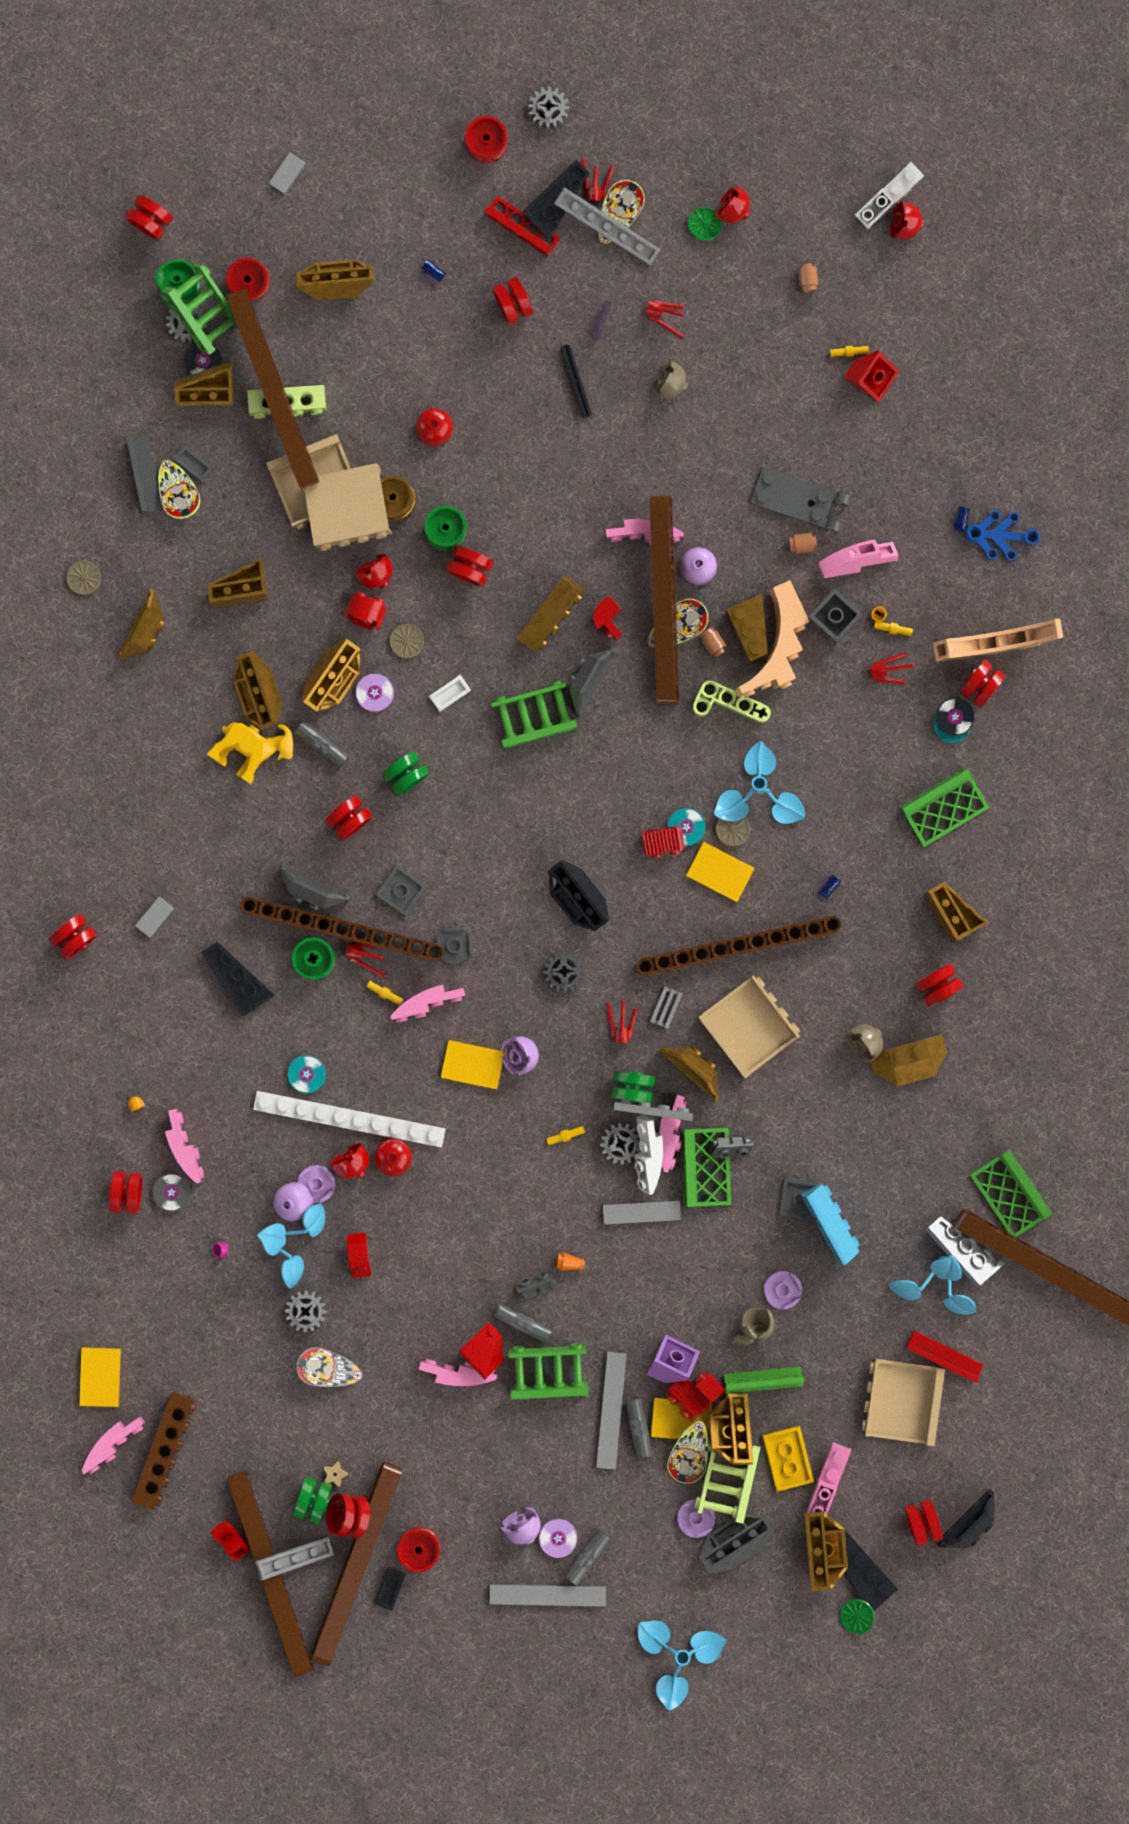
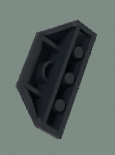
M561 860L548 870L550 895L574 925L591 929V931L595 932L609 921L606 899L581 868Z
M989 1488L943 1534L944 1539L935 1542L939 1548H967L969 1545L971 1547L974 1546L980 1539L978 1536L983 1531L986 1533L993 1527L994 1492Z

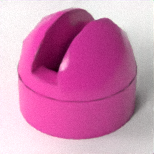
M225 1242L214 1243L212 1247L214 1256L216 1258L226 1256L229 1252L227 1249L229 1246Z

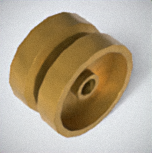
M387 476L380 479L387 519L391 522H400L407 519L416 507V495L410 484L398 476Z

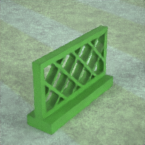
M963 768L899 808L906 816L922 846L925 847L989 809V806L974 782L969 769ZM968 781L972 786L970 795L961 793L962 785ZM949 792L957 794L954 805L944 802L945 796ZM960 795L969 797L967 808L957 806ZM972 799H979L983 807L978 810L970 809ZM931 803H940L938 814L928 812ZM943 804L953 807L950 818L941 816ZM956 808L966 810L963 819H953ZM916 812L924 813L922 823H914L911 815ZM927 814L937 817L934 827L924 825ZM940 818L950 820L948 828L945 830L937 828ZM923 827L933 830L932 837L926 841L922 837Z
M728 1128L681 1130L684 1207L731 1205L729 1156L726 1157L719 1165L712 1158V1154L709 1155L703 1149L709 1140L712 1142V1137L717 1132H724V1138H729ZM695 1133H702L707 1138L701 1146L695 1142ZM700 1150L708 1157L702 1165L696 1161V1155ZM709 1160L717 1166L711 1175L703 1168ZM719 1169L725 1173V1180L721 1184L713 1177ZM700 1170L708 1176L702 1185L696 1180V1175ZM710 1179L718 1185L712 1194L704 1188ZM720 1188L726 1193V1201H718L714 1197ZM703 1189L709 1197L704 1202H697V1194Z
M1007 1149L1001 1155L970 1174L1011 1235L1017 1237L1052 1215V1212L1010 1149ZM999 1160H1002L1006 1166L1004 1173L993 1171L994 1164ZM981 1172L990 1173L988 1184L979 1183L976 1175ZM992 1174L1004 1176L1002 1187L990 1184ZM1005 1177L1014 1178L1016 1181L1015 1189L1004 1187ZM989 1187L1001 1189L999 1200L989 1197ZM1003 1190L1014 1192L1012 1203L1001 1201ZM1016 1193L1025 1194L1027 1197L1026 1206L1014 1203ZM1000 1203L1012 1205L1010 1216L1000 1213ZM1014 1206L1025 1208L1023 1219L1012 1217ZM1027 1209L1035 1210L1039 1217L1034 1221L1026 1220ZM1011 1219L1022 1221L1021 1229L1015 1233L1010 1228Z
M801 1367L724 1374L726 1394L800 1387L803 1386L804 1376L801 1374Z

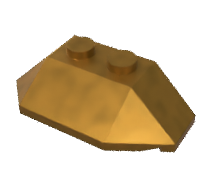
M357 260L314 263L303 271L296 273L297 289L318 301L355 298L374 282L373 266L366 265Z
M150 588L117 656L122 661L146 653L150 648L153 649L157 642L155 638L157 632H161L166 622L163 621L165 617L157 594L153 589Z
M344 638L326 649L305 680L302 702L316 712L339 705L360 674V648L347 638Z
M254 651L236 657L237 664L233 683L245 717L261 730L277 724L283 703L271 667Z
M940 1034L884 1050L870 1063L875 1075L899 1087L934 1077L947 1054V1049L943 1036Z
M689 1046L660 1048L659 1052L715 1102L719 1100L717 1071L714 1070L716 1066L709 1059L705 1062L700 1057L702 1053L694 1046L692 1048Z
M727 1394L724 1400L709 1415L712 1451L733 1465H753L748 1395Z
M824 1511L804 1513L811 1591L831 1590L848 1568L845 1529Z

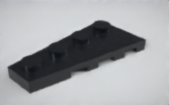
M576 159L522 211V214L549 240L566 211L554 204L564 187L577 195L590 172Z
M218 942L201 952L242 1016L247 1015L275 996Z
M845 1531L848 1562L846 1572L861 1600L869 1603L875 1611L898 1588L849 1533Z

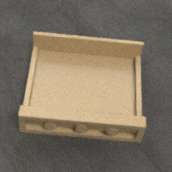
M337 434L306 446L317 476L351 469ZM287 455L267 462L266 464L293 529L297 528L300 530L307 527L310 520L304 489H300Z
M377 463L319 475V483L304 489L313 543L317 549L325 551L330 550L331 546L339 545V547H345L350 545V542L364 543L369 541V538L383 539L388 534H392V531L389 529L380 480L381 470Z
M754 975L698 1017L744 1079L800 1037L798 1034L800 1032L799 1028L794 1022L790 1024L787 1020L789 1015L783 1007L780 1009L775 1004L777 1000L771 992L767 994L763 988L765 986L764 982L759 976L755 978Z
M875 1358L874 1362L870 1363L869 1374H872V1381H868L867 1393H870L869 1401H865L864 1412H867L866 1420L862 1421L861 1431H864L866 1437L873 1436L935 1446L945 1369Z

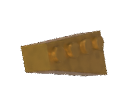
M570 576L562 577L517 639L534 652L538 651V649L542 651L548 643L546 639L550 634L554 635L560 627L558 624L562 619L565 620L571 613L570 609L574 604L577 605L586 589Z

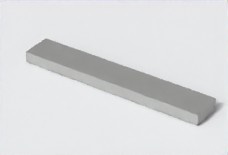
M565 187L554 203L650 266L661 250Z
M607 1352L596 1468L616 1470L627 1353Z
M490 1584V1604L606 1606V1586Z

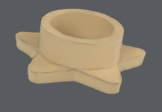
M339 1461L333 1467H324L327 1473L325 1482H334L340 1487L342 1478L347 1476L348 1472L341 1469Z

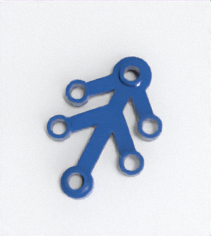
M997 510L991 511L990 515L979 525L971 524L966 528V539L971 543H978L986 552V557L989 560L997 558L998 551L995 548H991L984 538L992 539L1003 551L1006 560L1010 562L1017 558V553L1004 540L1025 541L1030 546L1037 544L1040 540L1039 532L1034 529L1028 530L1026 533L1003 532L1010 525L1019 521L1020 516L1017 512H1011L1008 518L993 531L985 529L992 522L999 521L1001 514ZM996 513L998 519H992L991 514ZM1012 514H1015L1017 516L1016 521H1012L1010 519V516ZM971 531H977L978 536L972 537ZM1034 535L1035 540L1029 541L1028 536ZM989 551H994L995 557H990ZM1009 552L1014 553L1015 557L1013 559L1008 558Z

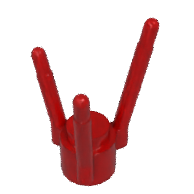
M582 158V165L587 169L586 160ZM598 165L594 166L593 185H590L589 188L588 178L584 183V196H587V201L601 202L602 198H605L614 169L613 165L610 166L602 190L601 186L597 185Z
M650 300L646 310V315L650 316L649 320L658 323L680 338H684L683 334L657 317H661L663 312L683 317L684 313L664 307L684 309L685 306Z
M906 652L877 661L874 665H870L872 680H877V683L906 684L905 680L884 677L887 676L888 671L913 668L915 665L905 664L892 667L884 665L907 656Z
M358 942L348 944L346 958H350V962L356 963L386 978V974L358 960L362 959V956L383 960L382 956L364 952V948H361L378 947Z
M622 1000L620 1027H616L615 1030L610 1003H607L611 1037H614V1042L629 1043V1038H632L637 1009L635 1008L633 1011L629 1029L624 1027L625 1000Z

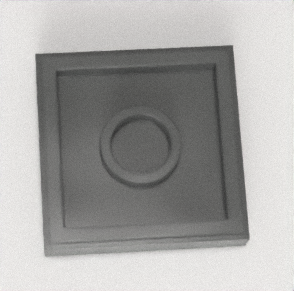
M396 864L375 893V896L406 917L428 886Z
M784 1178L778 1216L815 1222L816 1219L812 1217L800 1194L820 1183Z

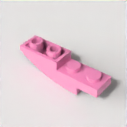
M627 519L624 520L623 528L606 529V539H611V542L622 541L624 537H630V540L641 539V536L644 535L645 543L649 542L651 545L650 520ZM673 527L674 543L680 542V539L684 537L683 532Z
M870 540L846 547L831 554L819 562V567L824 578L861 572L862 566L898 561V553L893 542L877 544L876 540Z
M444 985L425 990L403 1003L391 1015V1020L396 1019V1023L407 1021L408 1016L415 1015V1019L425 1017L426 1012H430L428 1004H432V1007L444 1005L443 1001L451 1000V1003L462 1001V997L465 996L464 988L445 992Z
M676 1096L672 1108L673 1111H677V1107H686L685 1097ZM662 1117L659 1134L663 1138L662 1167L663 1171L668 1173L669 1169L673 1170L676 1159L673 1156L675 1151L679 1152L682 1143L679 1140L680 1136L673 1134L674 1130L678 1131L681 1120Z
M178 1109L169 1110L172 1130L165 1131L171 1151L186 1174L196 1183L202 1182L201 1178H204L202 1166L199 1167L197 1159H200L199 1150L194 1148V1145L186 1146L185 1142H188L186 1131H182L181 1124L184 1123L182 1112H178Z
M426 1359L425 1362L421 1361L419 1370L436 1374V1383L452 1386L484 1384L496 1380L498 1375L493 1371L484 1380L468 1362H465L464 1365L460 1364L459 1371H456L454 1366L444 1364V1367L438 1366L436 1361Z
M140 1416L126 1427L119 1421L110 1428L89 1453L82 1473L89 1472L91 1475L100 1468L98 1464L103 1461L108 1463L116 1457L114 1453L118 1451L114 1444L116 1443L119 1446L127 1440L125 1436L132 1432L135 1435L143 1429L141 1425L145 1423L143 1418Z
M832 1443L806 1513L824 1511L828 1514L837 1491L838 1483L851 1453L850 1448Z

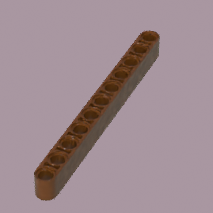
M244 288L227 295V299L296 481L302 490L319 483V479L247 290Z
M670 495L651 496L650 528L657 704L659 706L678 705L679 677L672 498Z
M246 897L240 903L241 910L251 916L433 962L441 961L444 957V949L435 943L253 897ZM248 901H253L255 904L252 911L245 909V904ZM266 906H272L273 913L269 916L264 914ZM290 910L292 913L291 918L287 921L283 920V912ZM303 915H309L310 922L308 925L301 924V917ZM321 920L329 922L327 929L321 930L319 928ZM341 924L347 926V932L343 935H340L337 931ZM359 929L366 931V936L363 939L356 937V932ZM379 933L385 937L384 942L381 944L375 942V936ZM397 938L403 940V946L399 949L393 946V942ZM420 943L422 950L419 953H413V944ZM433 948H439L441 951L440 956L432 958L430 951Z
M829 916L645 957L637 962L636 969L641 975H651L826 936L838 932L841 928V921L838 917ZM829 920L836 921L837 928L835 930L828 929L827 922ZM810 924L818 926L819 931L817 934L813 935L808 931ZM792 928H796L800 932V936L797 939L792 938L789 934ZM774 932L781 935V941L778 943H774L771 940V934ZM755 936L762 939L760 947H755L752 944V939ZM735 941H741L744 944L742 951L734 949L733 944ZM716 945L724 946L725 953L723 955L715 953ZM698 949L706 951L705 959L700 960L696 957ZM680 953H684L688 957L687 962L684 964L677 961V955ZM661 957L667 958L669 960L668 967L661 968L658 960ZM646 961L650 964L648 972L640 970L639 965L641 962Z
M964 1208L961 1210L953 1224L957 1230L1129 1326V1300Z
M383 1461L368 1499L370 1519L367 1530L362 1537L353 1539L310 1655V1660L328 1667L332 1662L401 1477L402 1467Z
M243 1471L228 1476L227 1479L254 1560L258 1561L275 1555V1553L272 1552L273 1547L269 1535L266 1534L267 1529L263 1517H260L259 1513L261 1511L256 1498L254 1499L253 1495L255 1494L251 1482L247 1478L248 1473ZM282 1574L262 1580L294 1676L298 1677L314 1671L313 1664H310L309 1661L310 1656L307 1647L303 1643L304 1638L301 1629L297 1626L296 1614L294 1609L291 1608L292 1603L288 1591L285 1590L286 1585Z

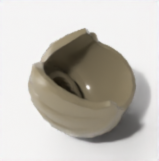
M759 1308L747 1310L741 1322V1330L744 1334L737 1335L732 1342L747 1346L754 1340L767 1339L771 1336L775 1326L772 1312L769 1309Z

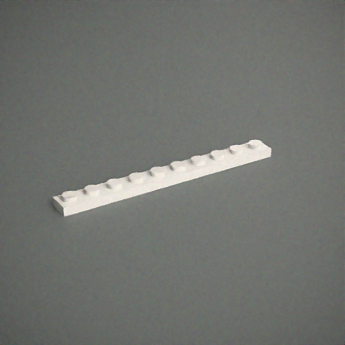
M257 1091L253 1110L437 1147H442L446 1129Z

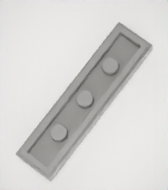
M680 1201L603 1205L604 1224L681 1220Z
M324 1537L255 1561L260 1580H265L333 1556L334 1553L329 1537Z

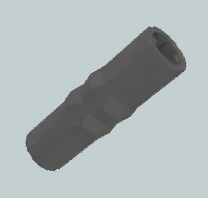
M305 720L296 729L295 734L338 768H341L348 760L349 755Z
M501 1303L493 1317L514 1330L520 1331L522 1334L528 1335L544 1344L552 1331L551 1328Z
M641 1398L627 1400L625 1403L637 1458L652 1456Z
M598 1529L564 1576L575 1585H578L612 1538Z

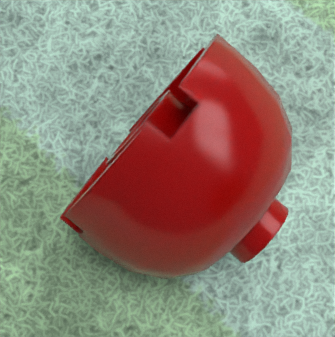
M737 184L734 185L735 189L730 188L723 195L719 202L722 203L719 211L716 209L714 211V215L729 224L737 223L741 219L745 220L750 214V210H748L750 207V197Z
M898 201L891 212L895 213L894 224L891 221L889 224L890 236L900 240L911 239L923 228L924 220L922 219L921 212L916 205L910 202Z
M430 408L422 412L417 418L415 425L420 441L433 447L448 442L454 429L449 414L438 408Z
M386 553L376 555L377 560L375 559L370 563L367 561L356 571L355 577L363 586L370 589L378 587L383 589L389 585V579L393 574V564Z
M396 1138L387 1139L380 1143L374 1155L375 1165L378 1170L384 1175L391 1177L400 1176L405 1173L411 1166L413 1159L412 1151L408 1144Z
M355 1143L348 1147L349 1150L341 1157L338 1154L330 1163L334 1172L344 1179L361 1178L365 1175V1169L369 1164L367 1150L361 1143Z

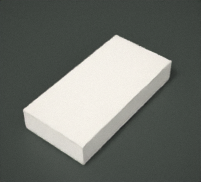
M459 675L431 694L429 698L438 711L441 712L469 693L471 689L462 676Z

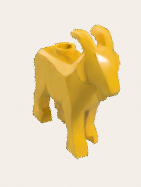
M233 722L227 727L223 726L222 730L225 737L216 743L208 751L207 755L226 767L227 755L236 749L246 756L244 764L236 775L252 784L254 773L260 763L268 759L277 750L280 752L277 760L281 758L292 759V732L287 726L279 724L278 728L285 732L284 735L264 738L259 735L260 730L253 725L247 727L243 723Z

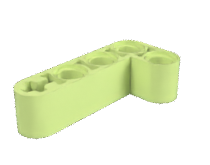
M714 681L703 683L693 704V712L699 717L706 716L709 713L713 702L758 723H765L771 715L768 706L749 697L745 698L744 695L737 697L735 691ZM710 685L714 687L715 692L712 695H707L704 692V688ZM724 693L730 694L732 701L729 703L723 702L722 695ZM740 702H748L749 709L742 711L739 708ZM704 703L707 706V710L699 712L696 709V705ZM753 705H756L755 710L761 711L764 709V714L767 717L763 716L761 719L758 717L759 714L757 712H753V715L749 713L752 711Z

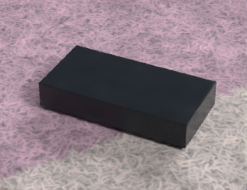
M388 1567L375 1605L393 1611L406 1573Z

